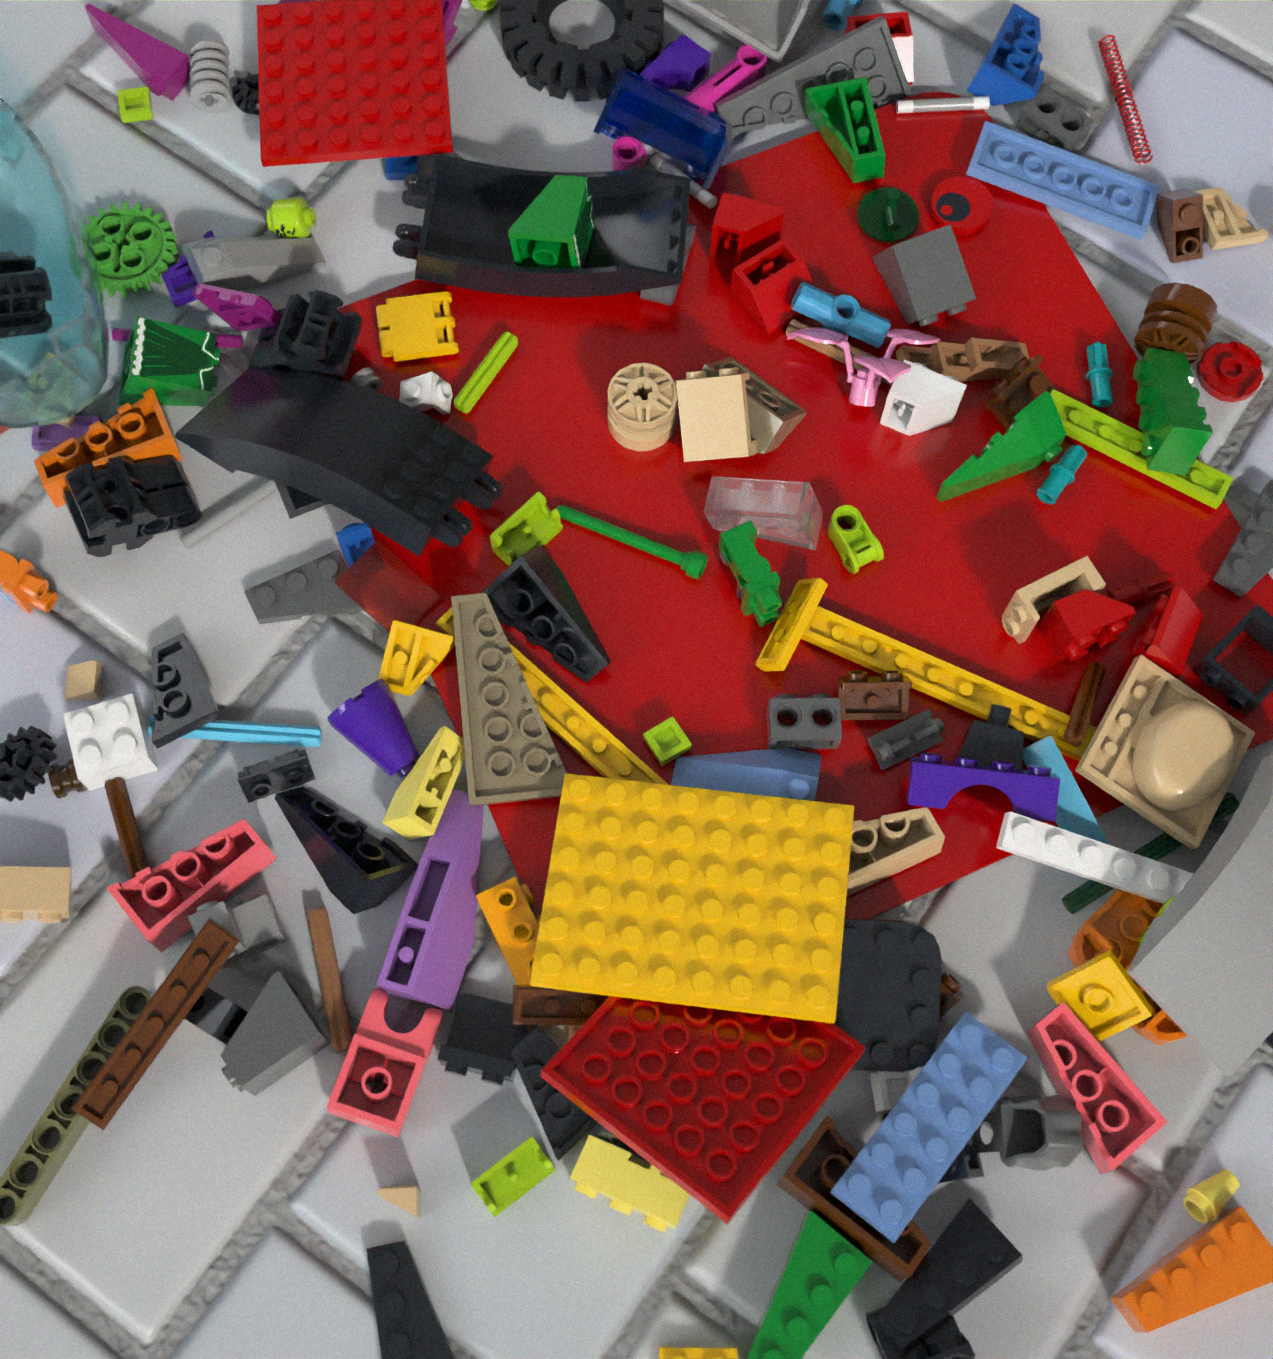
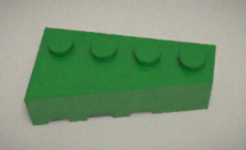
M1148 348L1142 360L1136 362L1133 371V378L1137 380L1138 385L1136 403L1140 405L1141 412L1139 429L1143 430L1141 452L1146 457L1147 470L1186 475L1213 431L1211 425L1203 423L1207 413L1205 407L1197 405L1200 393L1198 388L1191 387L1194 376L1186 353Z
M811 1210L805 1213L800 1225L801 1227L791 1246L787 1260L774 1286L770 1300L744 1359H801L872 1264L870 1259Z

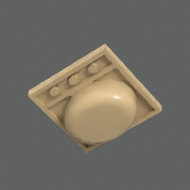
M1139 655L1134 658L1075 771L1192 850L1199 847L1255 732L1143 655Z

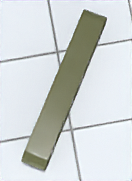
M131 986L120 995L1 1177L0 1225L18 1226L29 1218L89 1125L90 1121L78 1113L70 1114L69 1103L73 1097L82 1095L92 1081L90 1077L92 1067L98 1062H103L104 1064L116 1048L111 1044L113 1034L120 1029H124L127 1033L140 1015V1013L134 1014L132 1011L134 1002L141 997H146L148 1004L154 994L146 988ZM58 1129L60 1132L59 1143L50 1149L47 1145V1137L51 1131ZM35 1163L38 1167V1174L32 1182L27 1183L25 1180L26 1168L30 1164ZM12 1197L15 1201V1210L10 1217L5 1218L2 1213V1207L4 1202Z

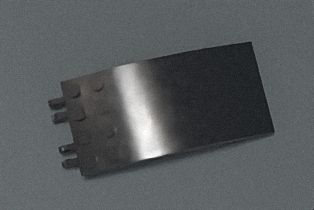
M439 154L434 155L431 176L411 173L405 177L404 186L408 189L403 191L401 199L406 205L425 209L423 226L407 223L397 225L395 233L400 240L394 241L392 249L397 256L417 260L414 279L476 291L534 297L609 296L681 284L691 178L629 166L628 170L605 172L532 171L494 166ZM555 175L588 177L595 223L584 268L516 266L508 235L511 226Z
M249 367L178 430L175 435L176 439L232 474L239 470L261 476L328 502L365 522L417 556L423 553L424 548L433 538L444 544L446 543L447 546L458 547L463 541L462 535H468L473 529L470 519L458 511V508L466 500L475 507L477 506L478 509L486 510L493 505V498L496 499L503 493L501 482H498V480H495L494 477L487 473L494 456L483 450L480 446L409 405L356 384L316 373Z

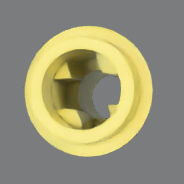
M1222 1169L1219 1173L1187 1189L1186 1197L1183 1199L1184 1207L1200 1223H1206L1209 1220L1215 1221L1235 1191L1240 1187L1239 1181L1229 1170Z

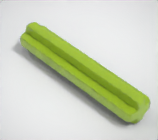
M508 331L502 333L454 399V407L465 414L471 411L518 346V338Z

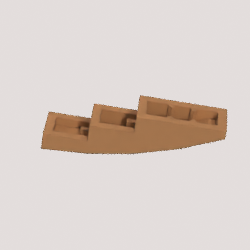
M972 337L965 344L938 342L931 348L902 345L896 351L898 361L904 362L905 359L912 363H921L929 370L941 375L955 377L959 382L1008 378L1013 373L1010 370L1017 361L1025 356L1029 359L1026 343Z

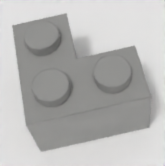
M254 894L245 897L239 901V906L232 909L224 901L220 903L218 901H210L199 906L196 909V913L188 916L195 936H197L207 920L212 918L241 938L219 970L287 941L273 903L266 894L263 896Z

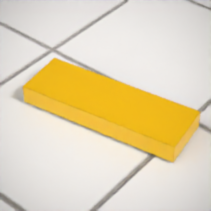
M821 578L798 580L755 665L763 672L785 670L828 586Z

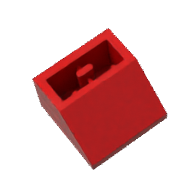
M908 11L849 16L847 18L845 34L881 15L886 19L909 86L912 85L913 34Z
M722 192L712 225L709 261L737 267L780 241L785 207L777 206L772 202H761L745 198L739 194L732 195Z
M784 237L735 267L732 271L730 291L769 336L789 324L792 319H797L803 315L791 309L793 297L802 281L812 286L814 284L804 259Z
M1174 585L1167 595L1161 594L1154 608L1151 607L1143 622V626L1147 627L1143 637L1139 636L1132 651V655L1136 657L1143 655L1176 679L1183 671L1204 615L1181 587Z
M1084 589L1054 601L1039 624L1038 629L1056 662L1067 658L1070 661H1075L1088 654V649L1098 645L1100 649L1116 643L1119 640L1118 635L1129 627L1128 622L1136 611L1131 605Z

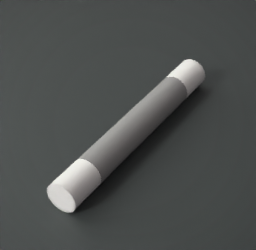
M988 96L896 101V113L989 108Z
M656 153L650 158V164L660 172L690 178ZM691 179L690 194L706 207L713 208L717 203V198Z

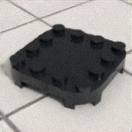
M847 917L844 919L837 1011L834 1025L866 1047L863 1055L851 1070L910 1071L918 1067H924L935 1051L939 1033L941 952L935 936L916 922L905 919L885 920Z

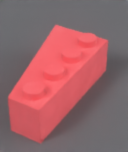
M243 819L201 840L200 845L186 852L181 850L171 855L170 860L152 869L147 867L135 873L136 877L122 884L117 882L106 889L147 941L162 953L192 928L188 916L196 913V909L199 906L210 901H218L220 903L227 900L277 858L247 821Z
M1064 1002L1053 1008L1026 1031L1059 1096L1066 1098L1080 1111L1082 1115L1081 1132L1084 1144L1100 1174L1111 1172L1167 1123L1165 1118Z

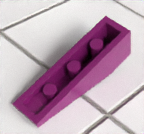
M87 3L85 10L93 29L142 82L149 87L152 93L157 96L163 95L173 101L190 81L189 74L191 69L188 55Z

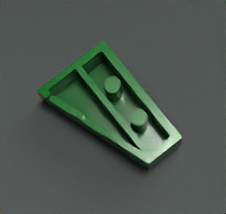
M867 77L805 89V113L852 182L857 183L884 177L885 152Z

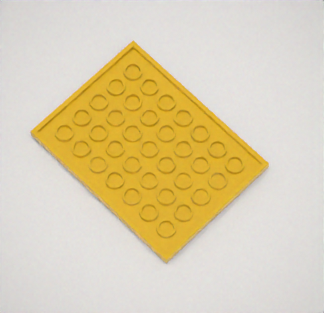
M565 773L530 979L531 986L835 1024L854 806Z

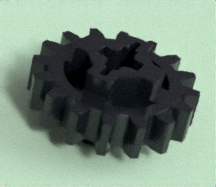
M30 726L26 730L20 727L16 736L9 733L7 740L0 743V797L2 799L4 798L12 802L16 798L21 801L24 799L25 792L33 795L35 787L39 784L44 785L46 782L43 777L45 773L53 771L54 768L49 766V764L57 759V755L52 752L57 745L51 741L52 737L41 729Z

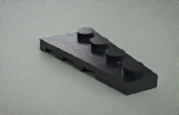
M969 1198L923 1257L911 1277L905 1280L877 1316V1325L903 1355L1020 1264L1023 1255Z
M400 1241L366 1248L382 1359H454L425 1291V1286L407 1242Z

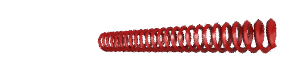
M1106 35L1097 43L1106 72H1108L1107 75L1111 82L1110 85L1114 92L1115 101L1119 107L1118 110L1122 117L1123 126L1127 132L1126 136L1130 142L1129 145L1133 152L1134 161L1139 164H1145L1152 160L1153 155L1146 161H1138L1137 158H1146L1152 151L1149 150L1150 145L1147 144V135L1144 134V126L1141 124L1142 120L1139 119V110L1136 109V101L1133 99L1134 95L1131 94V85L1128 84L1129 80L1125 74L1126 70L1122 64L1123 60H1121V55H1119L1120 51L1117 50V41L1114 40V35ZM1108 37H1112L1111 40H1108V41H1106V42H1102L1104 39H1106V38H1108ZM1114 42V44H1112V45H1109V46H1107V47H1103L1104 45H1107V44H1110V43ZM1115 47V49L1105 52L1106 50ZM1117 52V54H1114L1110 57H1106L1108 54ZM1118 57V59L1108 62L1110 59ZM1120 62L1119 64L1114 65L1113 67H1109L1111 64ZM1120 66L1122 67L1121 69L1111 72L1113 69H1116ZM1123 71L1122 74H1119V75H1117V76H1113L1114 74H1117V73ZM1123 76L1125 77L1124 79H1121V80H1119V81H1115V80L1118 79V78H1121V77H1123ZM1126 81L1125 84H1122V85H1120V86H1116L1117 84ZM1125 86H1128L1127 89H1124V90H1122V91H1118L1120 88H1123V87H1125ZM1129 91L1128 94H1125V95H1123V96H1119L1120 94ZM1128 96H1131L1130 99H1127V100H1125V101H1121L1123 98H1126V97H1128ZM1132 101L1131 104H1128V105H1126V106H1122L1123 104ZM1131 106H1134L1133 109H1130V110H1128V111H1124L1126 108H1129V107H1131ZM1133 111H1136V113H1134V114H1132V115H1130V116H1125V115H1127L1128 113H1131V112H1133ZM1134 116H1137L1136 119H1133V120H1131V121H1127L1128 119H1130V118H1132V117H1134ZM1136 121H1139L1138 124H1135V125H1133V126H1129L1131 123H1134V122H1136ZM1140 126L1139 129H1137V130H1135V131H1130V130H1132L1133 128H1136V127ZM1142 131L1141 134L1132 136L1133 134ZM1142 136L1144 137V138L1141 139V140L1134 141L1136 138H1139V137H1142ZM1145 142L1143 145L1135 146L1138 143ZM1142 147H1147L1146 149H1144V150H1142V151H1137L1138 149H1140V148H1142ZM1144 152H1149L1148 154H1146V155H1144V156H1139L1140 154H1142V153H1144Z

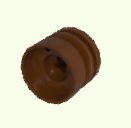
M1167 283L1154 288L1144 310V317L1139 324V330L1134 338L1136 350L1142 357L1148 348L1186 353L1190 367L1197 364L1202 358L1204 346L1207 343V335L1211 331L1217 315V304L1205 291L1189 284Z

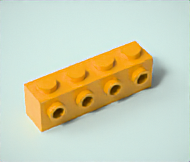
M513 877L475 896L516 984L531 985L530 979L541 916L535 918L530 908V905L535 902L526 884L520 886L516 877ZM538 1025V1026L544 1031V1030H546V1029H548V1028H550V1027H552V1026H554V1025Z

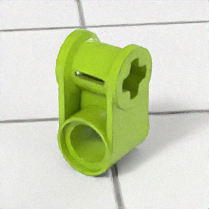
M842 505L835 509L828 525L827 534L840 554L846 569L851 574H855L859 571V567L873 560L876 562L883 560L884 552L882 546L869 529L859 510L851 505ZM845 521L851 525L852 529H843L837 522Z

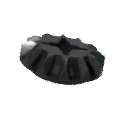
M247 72L246 77H237V84L232 87L233 101L241 111L247 114L259 115V93L251 94L250 88L259 89L258 73L252 75Z

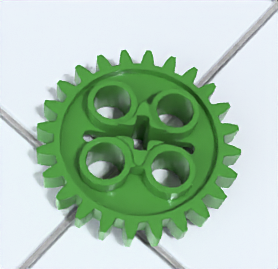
M124 202L122 209L117 210L114 203H112L110 212L106 213L102 208H99L100 216L98 218L92 215L87 216L91 223L89 226L85 224L79 225L83 234H74L73 236L77 244L71 246L75 255L72 257V260L80 277L84 278L87 286L91 287L94 285L99 294L106 289L109 297L112 298L117 291H120L124 299L127 297L128 291L131 290L138 297L142 287L151 292L150 283L163 284L160 275L169 269L168 265L176 264L173 256L178 254L175 234L169 221L165 222L162 213L155 215L151 206L143 211L141 204L138 202L133 209H130L128 203Z

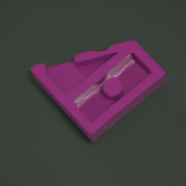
M201 283L196 285L192 293L195 298L237 332L277 326L282 316L272 307V303L268 299L259 295Z

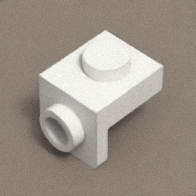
M434 372L400 381L399 402L409 405L420 412L434 408L443 415L450 414L453 396L451 385Z
M923 1067L903 1072L882 1071L870 1074L876 1112L891 1111Z

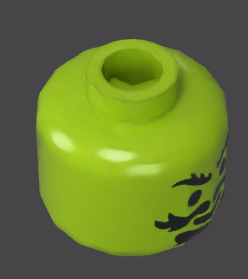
M302 197L276 199L272 203L271 208L267 209L268 228L271 233H275L280 238H307L311 233L312 226L316 225L315 210L313 207H309L307 201Z

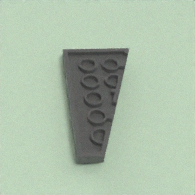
M881 15L714 104L727 133L734 134L763 129L765 126L784 123L785 125L796 123L795 120L809 118L805 113V89L867 77L873 106L877 108L913 95L886 19Z

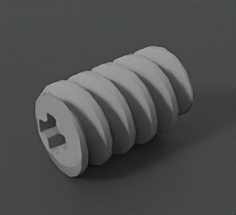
M202 40L195 43L190 50V101L196 108L208 113L223 111L229 105L227 100L229 97V49L224 43L217 40Z

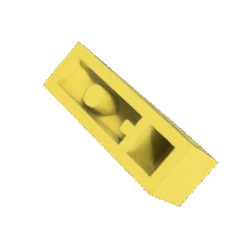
M446 726L439 729L396 790L382 823L407 840L434 835L465 760L463 738Z

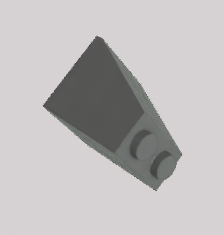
M951 224L895 244L872 257L878 272L907 325L917 321L920 327L939 320L937 317L938 313L946 310L949 316L967 310V302L976 299Z
M280 971L271 976L220 1055L226 1064L221 1070L233 1088L237 1087L240 1092L246 1090L254 1096L331 1044L293 985Z

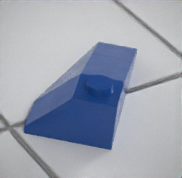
M1013 3L966 91L973 94L974 97L988 96L991 106L1033 99L1036 96L1044 79V71L1040 70V63L1043 57L1042 53L1038 50V44L1041 41L1039 17Z

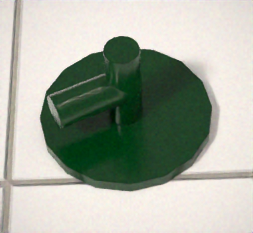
M884 187L872 190L863 197L858 205L857 220L860 228L868 237L879 242L895 243L905 240L914 233L919 223L920 212L916 202L907 193L896 188Z

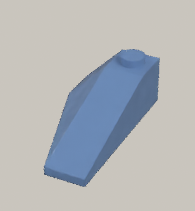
M776 748L677 757L671 785L814 801L822 755L792 748Z

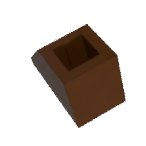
M1189 189L1158 193L1157 226L1170 262L1177 263L1203 258V195Z

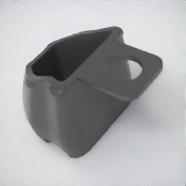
M1026 1095L1013 1098L1004 1096L997 1103V1112L988 1113L975 1131L979 1153L1000 1152L1001 1161L1008 1167L1017 1166L1038 1171L1049 1170L1055 1167H1067L1076 1159L1084 1146L1081 1132L1082 1115L1070 1101L1059 1095L1047 1097ZM985 1122H988L993 1129V1138L989 1144H985L980 1136L981 1126Z

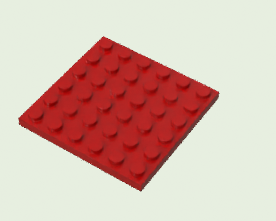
M321 0L257 5L260 159L263 167L453 153L442 0Z
M609 996L541 1070V1077L728 1224L860 1059L866 1047L833 1023Z

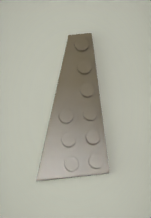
M487 594L451 596L469 805L479 806L561 797L564 776L567 772Z

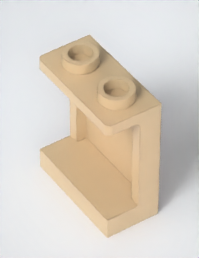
M739 367L718 369L719 376L707 377L706 370L686 372L687 379L676 381L684 462L749 457L757 454L756 440H751L745 384V381L750 379L749 373H739Z
M1085 556L1017 590L1001 616L1003 627L1010 637L1014 636L1017 643L1021 644L1026 641L1040 619L1038 613L1050 608L1054 601L1084 589L1100 594L1106 583L1089 557Z

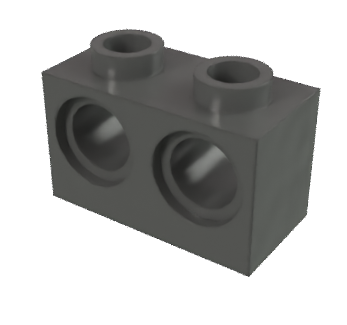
M1044 86L1022 108L1016 128L1028 137L1073 153L1086 140L1094 120L1088 117L1085 112L1063 99L1060 94Z
M781 694L775 696V698H769L766 710L768 749H838L842 740L840 698H831L828 694H814L809 698H796L792 694ZM787 715L794 720L795 724L784 726L779 723L777 718ZM823 715L829 720L830 724L820 726L814 722L812 717Z

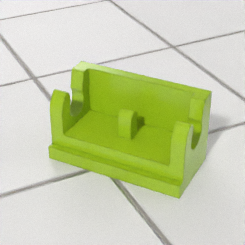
M539 491L490 535L492 551L508 566L521 555L541 545L543 548L563 529L558 510L555 508L551 511L546 505L545 497Z
M531 1136L472 1181L470 1185L495 1218L556 1171V1169L533 1136Z

